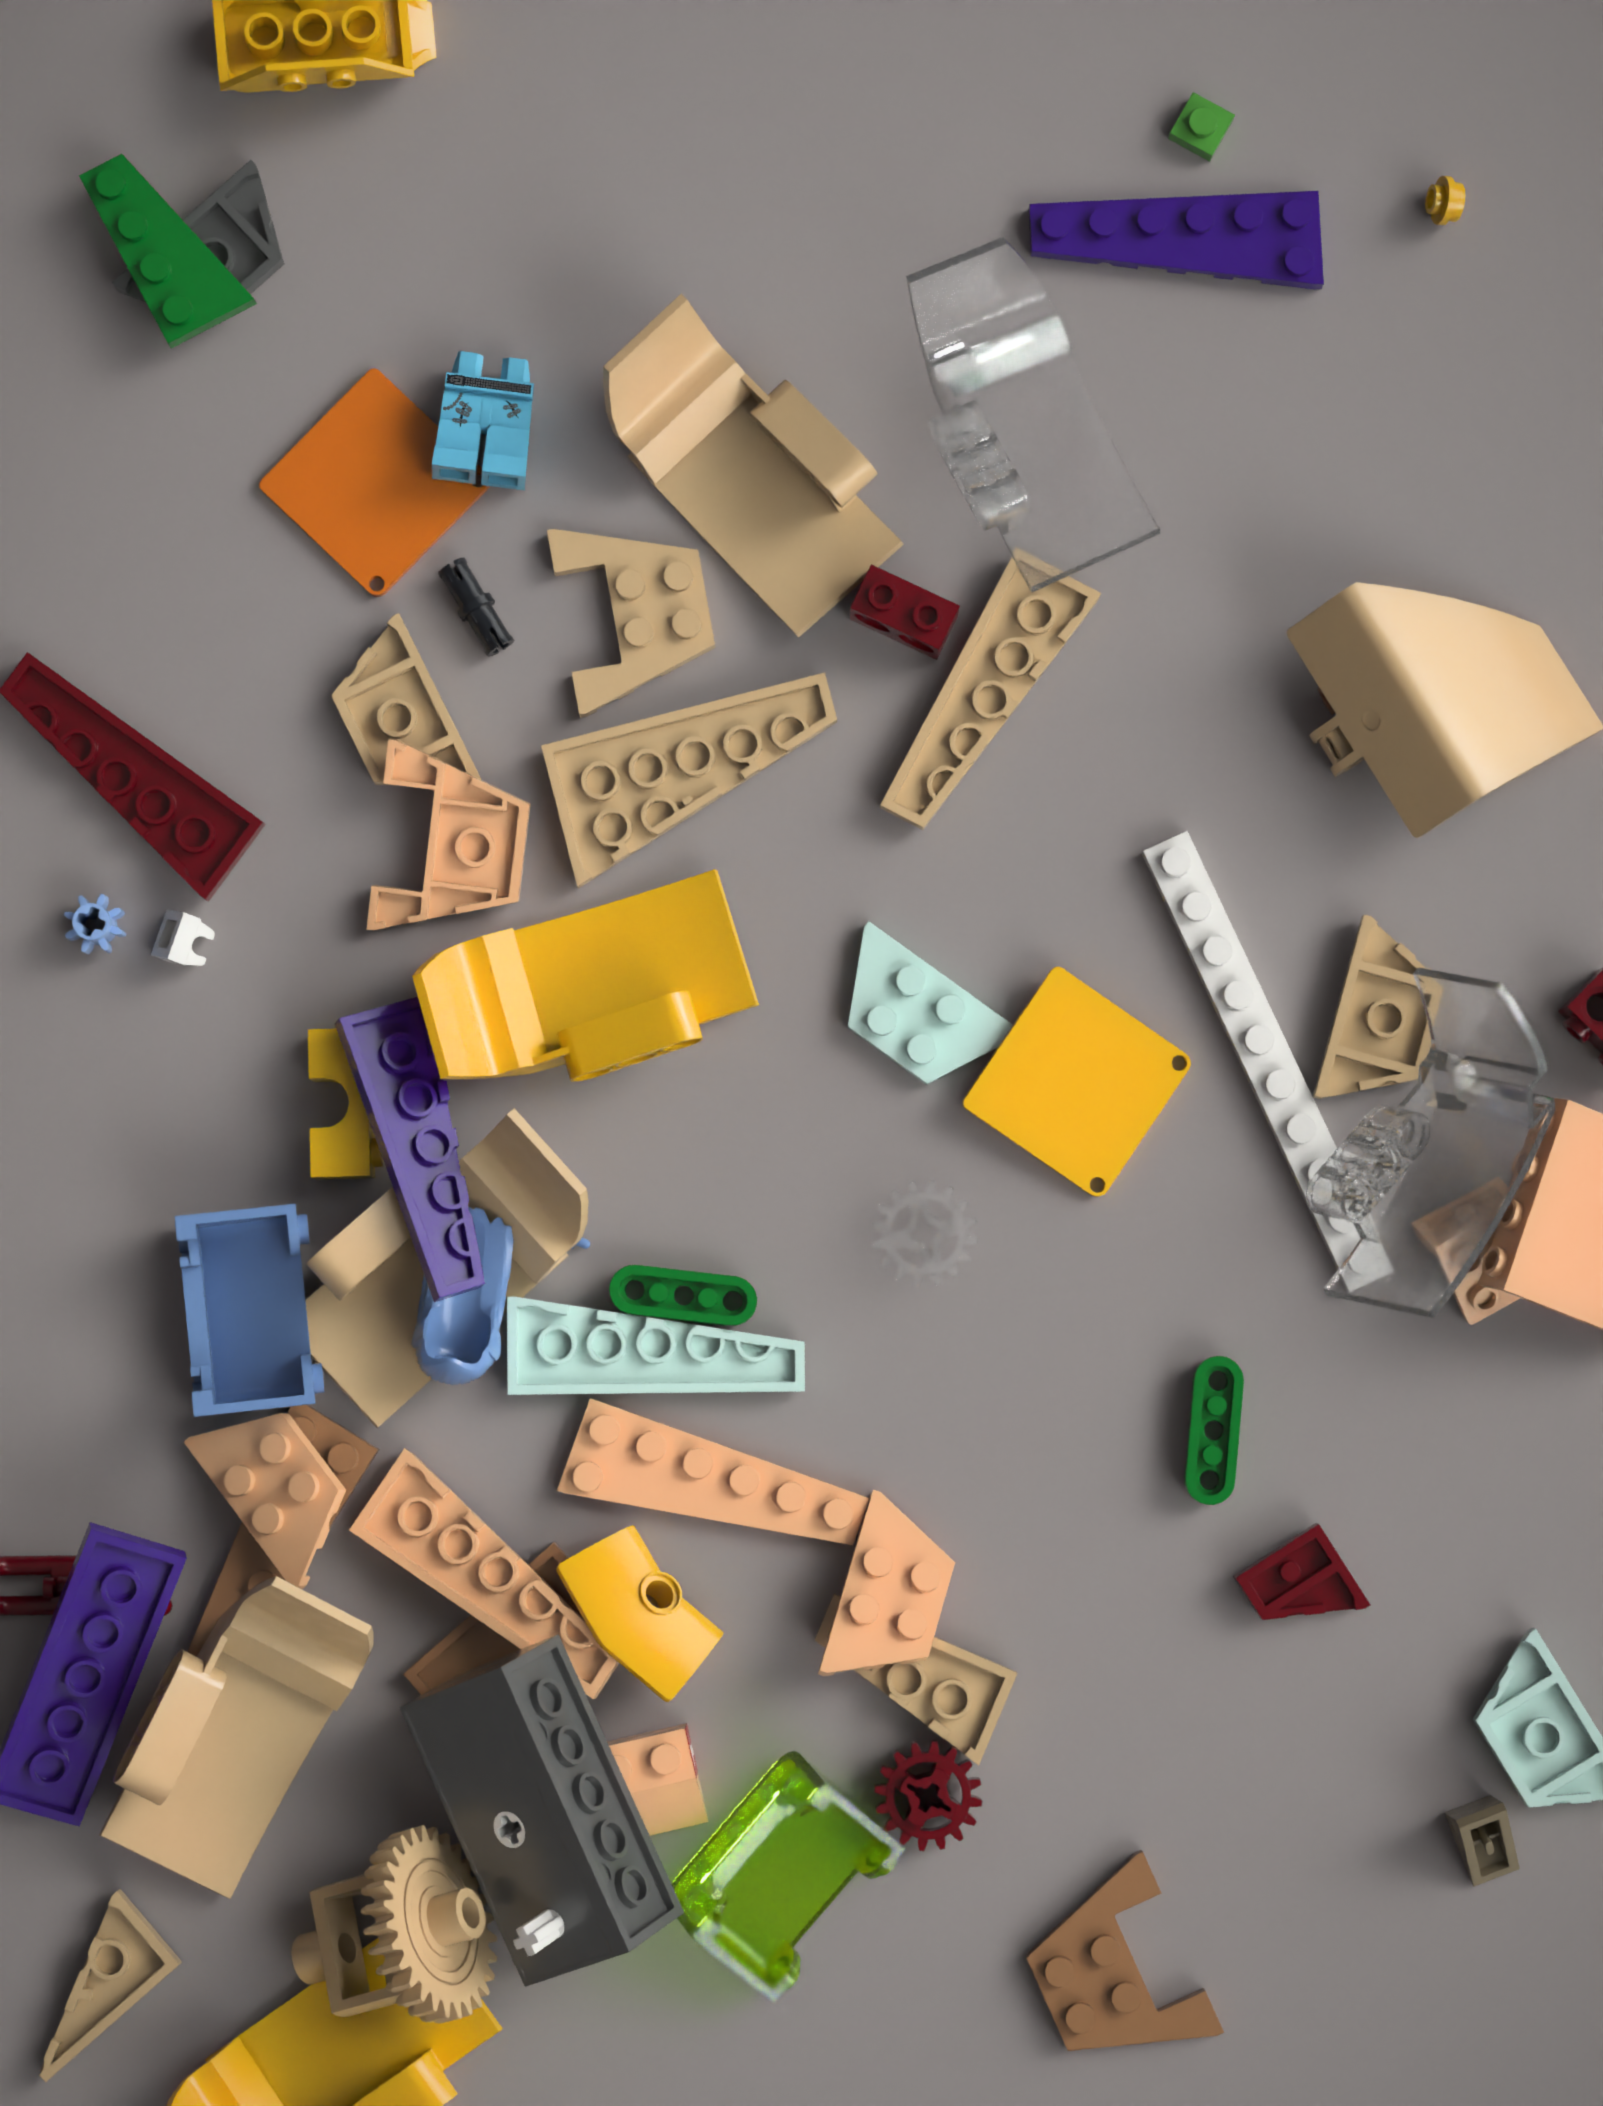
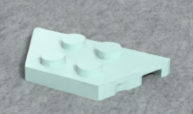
M869 921L866 923L848 1022L849 1030L926 1085L998 1048L1013 1024Z
M1531 1628L1522 1637L1473 1717V1721L1525 1806L1541 1807L1553 1806L1559 1803L1578 1804L1603 1800V1737L1540 1634L1535 1628Z

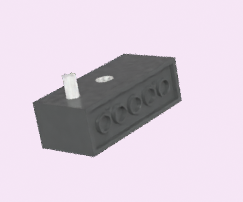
M559 1634L460 1673L400 1707L409 1732L417 1745L429 1776L434 1783L450 1823L457 1834L470 1863L471 1870L479 1883L491 1914L496 1921L525 1987L628 1953L684 1913Z

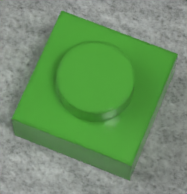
M1193 92L1173 126L1168 139L1210 162L1231 126L1235 114Z

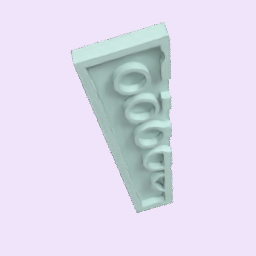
M507 1297L508 1395L805 1391V1342L521 1297Z

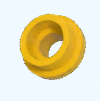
M1441 176L1435 185L1432 184L1428 188L1425 198L1426 212L1431 214L1432 222L1436 225H1446L1448 221H1458L1465 205L1464 185L1455 182L1451 176Z

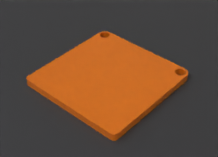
M375 368L368 370L259 483L262 492L374 597L385 595L490 486L474 487L469 483L432 479V459L438 426L387 377ZM478 465L477 475H482V467ZM376 578L382 579L384 587L380 591H373L370 588L372 580Z

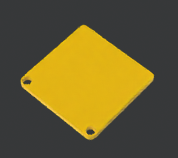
M1057 966L1048 972L963 1098L962 1106L1089 1195L1100 1197L1109 1190L1188 1072L1191 1060L1182 1050L1068 971ZM1175 1056H1181L1185 1061L1184 1068L1180 1071L1172 1067V1060ZM1095 1177L1103 1181V1188L1099 1192H1093L1090 1188V1182Z

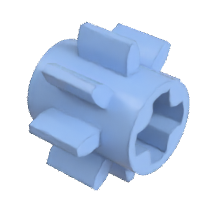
M104 894L98 897L96 904L90 903L82 895L78 896L80 907L75 913H64V916L72 921L74 928L68 931L65 937L70 941L83 938L81 951L89 955L93 951L94 945H100L104 951L111 953L112 946L109 942L115 936H126V933L117 924V919L124 916V910L121 908H114L110 911L106 910L109 904V897ZM99 915V918L105 922L103 930L94 929L92 932L85 927L88 918L96 920Z

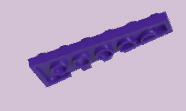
M1319 191L1029 204L1031 257L1091 264L1109 263L1112 266L1138 269L1141 266L1166 269L1168 273L1186 274V272L1214 275V278L1233 280L1235 277L1260 280L1262 284L1313 290L1322 289L1324 285Z

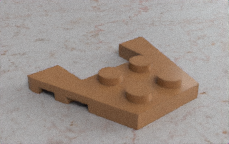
M1142 1850L1130 1856L1117 1872L1098 1886L1085 1902L1074 1912L1066 1916L1025 1955L1068 2051L1211 2037L1224 2033L1204 1988L1156 2009L1124 1939L1115 1915L1162 1894Z

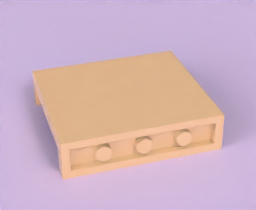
M1542 1097L1539 1106L1531 1116V1130L1524 1151L1515 1163V1177L1508 1198L1499 1210L1498 1227L1492 1245L1483 1257L1482 1274L1478 1285L1504 1291L1603 1330V1114L1568 1099Z

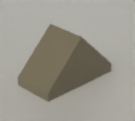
M1489 1795L1444 1812L1473 1887L1520 1869L1507 1810L1503 1802Z

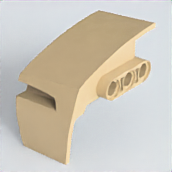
M682 294L673 300L603 366L606 413L613 433L631 452L628 455L631 462L798 638L864 580L871 564L879 567L904 545L856 495L878 474L865 456L786 379L767 395L721 347Z

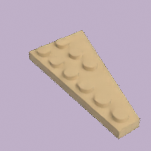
M825 672L541 745L578 889L837 723V716Z

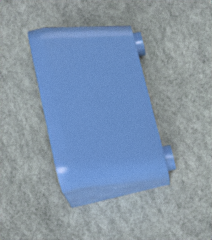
M296 1204L174 1216L176 1238L179 1243V1251L182 1254V1257H179L184 1290L191 1363L190 1372L191 1377L194 1378V1382H192L193 1392H191L194 1417L316 1404L315 1394L325 1393L322 1363L312 1364L300 1250L301 1244H310L307 1214L297 1215Z

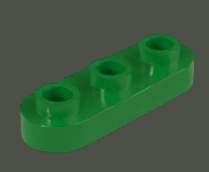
M628 1265L614 1274L609 1288L610 1297L614 1305L619 1310L633 1315L737 1326L747 1322L757 1308V1295L753 1286L741 1277ZM634 1280L640 1281L644 1286L643 1296L636 1300L630 1299L626 1294L627 1284ZM681 1286H687L693 1291V1299L687 1305L678 1304L674 1297L675 1291ZM737 1292L741 1295L742 1305L738 1310L730 1311L725 1308L723 1299L727 1293Z
M1213 1356L1203 1360L1196 1367L1192 1380L1184 1485L1188 1494L1195 1501L1206 1505H1216L1225 1501L1233 1492L1236 1479L1244 1376L1239 1365L1232 1359L1224 1356ZM1215 1371L1223 1373L1226 1378L1224 1388L1218 1391L1212 1389L1208 1383L1209 1376ZM1212 1420L1217 1421L1222 1428L1221 1435L1215 1440L1208 1439L1204 1433L1205 1425ZM1206 1470H1212L1217 1475V1484L1211 1489H1205L1200 1484V1476Z

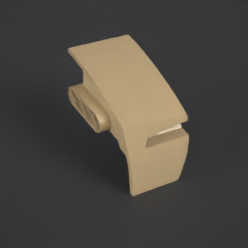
M515 1108L482 1141L459 1160L461 1175L465 1176L469 1195L468 1206L472 1209H475V1207L483 1209L490 1223L500 1217L503 1219L504 1225L512 1227V1263L503 1315L507 1312V1297L523 1298L568 1257L567 1252L583 1237L588 1223L589 1200L587 1188ZM393 1187L306 1263L324 1283L306 1299L311 1357L316 1363H322V1369L376 1428L383 1424L431 1380V1377L421 1370L416 1356V1349L411 1345L417 1323L424 1273Z
M277 1576L265 1580L248 1591L219 1618L197 1657L181 1649L170 1662L116 1769L113 1782L123 1787L99 1835L231 1899L263 1834L333 1710L337 1711L353 1689L374 1646L372 1626Z

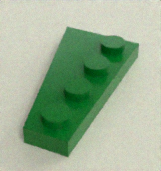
M122 153L79 175L171 349L257 304L252 295Z

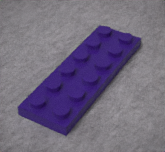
M89 1522L0 1748V1805L80 1827L186 1562L185 1551Z

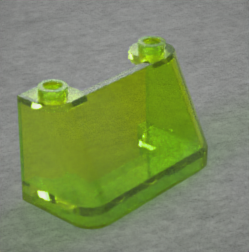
M796 1751L788 1752L772 1765L672 1882L673 1889L684 1911L677 1919L693 1940L775 2002L785 1990H788L795 1984L800 1975L801 1958L794 1948L797 1942L858 1872L868 1879L884 1876L893 1870L899 1856L906 1848L891 1832L884 1829L883 1825L809 1760Z

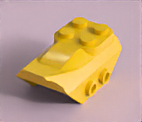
M212 0L220 91L235 90L248 93L280 90L284 92H297L306 89L307 85L327 83V86L331 88H348L354 86L356 81L414 77V71L419 66L436 58L432 5L427 0Z

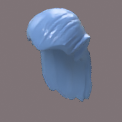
M468 1206L469 1212L473 1217L485 1284L479 1289L434 1302L426 1278L423 1275L417 1323L411 1345L416 1349V1356L421 1370L427 1376H430L431 1379L450 1385H462L479 1379L501 1355L499 1328L503 1317L507 1285L511 1272L513 1252L512 1227L504 1225L503 1219L500 1217L490 1223L485 1211L478 1207L472 1209Z

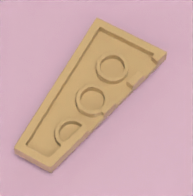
M835 1593L815 1637V1641L824 1648L826 1647L840 1600V1595ZM935 1636L929 1656L925 1661L906 1664L893 1663L881 1668L854 1670L926 1724L940 1737L960 1750L978 1766L1018 1674L1012 1669Z

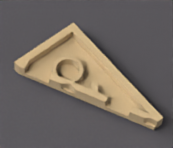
M121 1889L116 1891L108 1902V1909L98 1933L90 1945L83 1969L78 1974L55 2036L50 2041L45 2053L44 2062L40 2069L41 2073L39 2074L45 2083L182 1963L180 1958Z

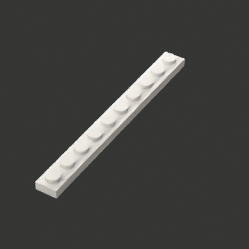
M1188 831L1144 850L1141 854L1349 1297L1397 1276Z

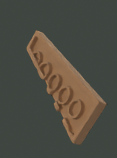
M309 1405L292 1406L289 1408L288 1414H290L346 1489L337 1513L330 1519V1530L380 1449ZM243 1522L240 1525L188 1649V1652L196 1657L219 1618L242 1596L269 1578L277 1576L285 1580Z

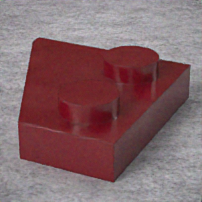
M1318 1523L1311 1525L1233 1576L1262 1620L1286 1618L1287 1616L1302 1614H1324L1325 1612L1348 1609L1361 1610L1371 1605Z

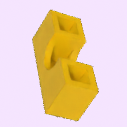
M308 1029L309 1079L313 1082H336L341 1084L346 1090L349 1100L347 1113L339 1123L331 1127L310 1128L311 1178L316 1180L375 1178V1167H383L384 1161L337 1029Z

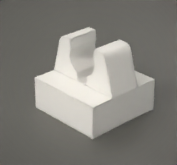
M166 910L151 956L181 965L202 966L205 964L206 958L193 952V941L197 937L213 940L215 933L211 928L202 923L200 918L184 912Z

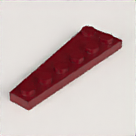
M27 652L0 688V693L206 901H210L266 825L259 818Z

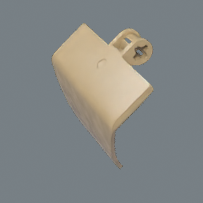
M1356 582L1339 592L1286 632L1287 637L1336 713V716L1309 734L1314 744L1319 742L1333 764L1330 767L1332 774L1336 777L1365 760L1406 827L1415 838L1425 835L1485 795L1603 729V724L1541 626L1489 607L1416 590Z

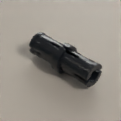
M464 557L453 561L455 564L454 570L460 580L450 564L444 566L438 572V575L443 579L459 605L458 615L463 622H469L484 647L486 655L488 657L499 653L497 649L499 645L492 634L503 650L508 648L515 640L510 636L494 610L495 600L489 592H483L467 565L466 559Z

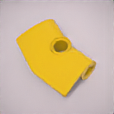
M634 1525L604 1538L561 1562L556 1567L557 1574L600 1647L665 1702H670L724 1634L721 1629L682 1597L681 1587L673 1576L661 1572ZM646 1594L657 1601L659 1608L651 1605Z

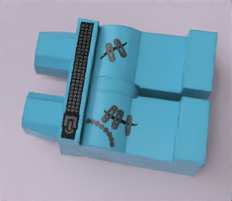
M459 351L452 368V373L446 372L436 445L432 459V479L475 484L481 434L486 435L481 485L525 491L534 383H530L529 363L526 359L503 358L500 379L481 377L484 356L478 353Z

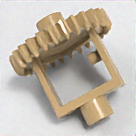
M425 1825L393 1833L386 1840L378 1844V1851H375L369 1858L373 1866L366 1869L364 1874L324 1885L309 1892L316 1930L301 1934L295 1938L291 1951L292 1962L297 1975L303 1982L315 1984L326 1981L332 2014L340 2017H349L397 2004L398 2006H409L408 2014L413 2017H420L423 2022L445 2023L472 2015L473 2009L482 2006L481 1997L488 1996L490 1993L486 1982L494 1980L495 1977L488 1964L497 1962V1956L489 1948V1943L496 1942L497 1936L487 1928V1924L494 1921L492 1914L484 1911V1905L487 1901L484 1895L478 1892L479 1883L476 1877H471L470 1875L471 1867L468 1859L461 1860L462 1846L459 1843L450 1845L449 1834L439 1835L436 1827L426 1829ZM361 1894L371 1896L374 1899V1903L366 1905L360 1912L364 1915L373 1916L376 1922L365 1928L363 1933L365 1935H375L379 1938L378 1944L372 1947L368 1954L384 1955L385 1957L383 1965L376 1969V1974L385 1975L387 1985L383 1989L372 1992L369 1990L352 1898Z

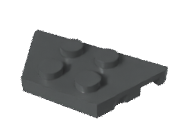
M252 160L247 162L183 219L250 294L284 265L260 174ZM128 268L112 282L120 293L146 303Z

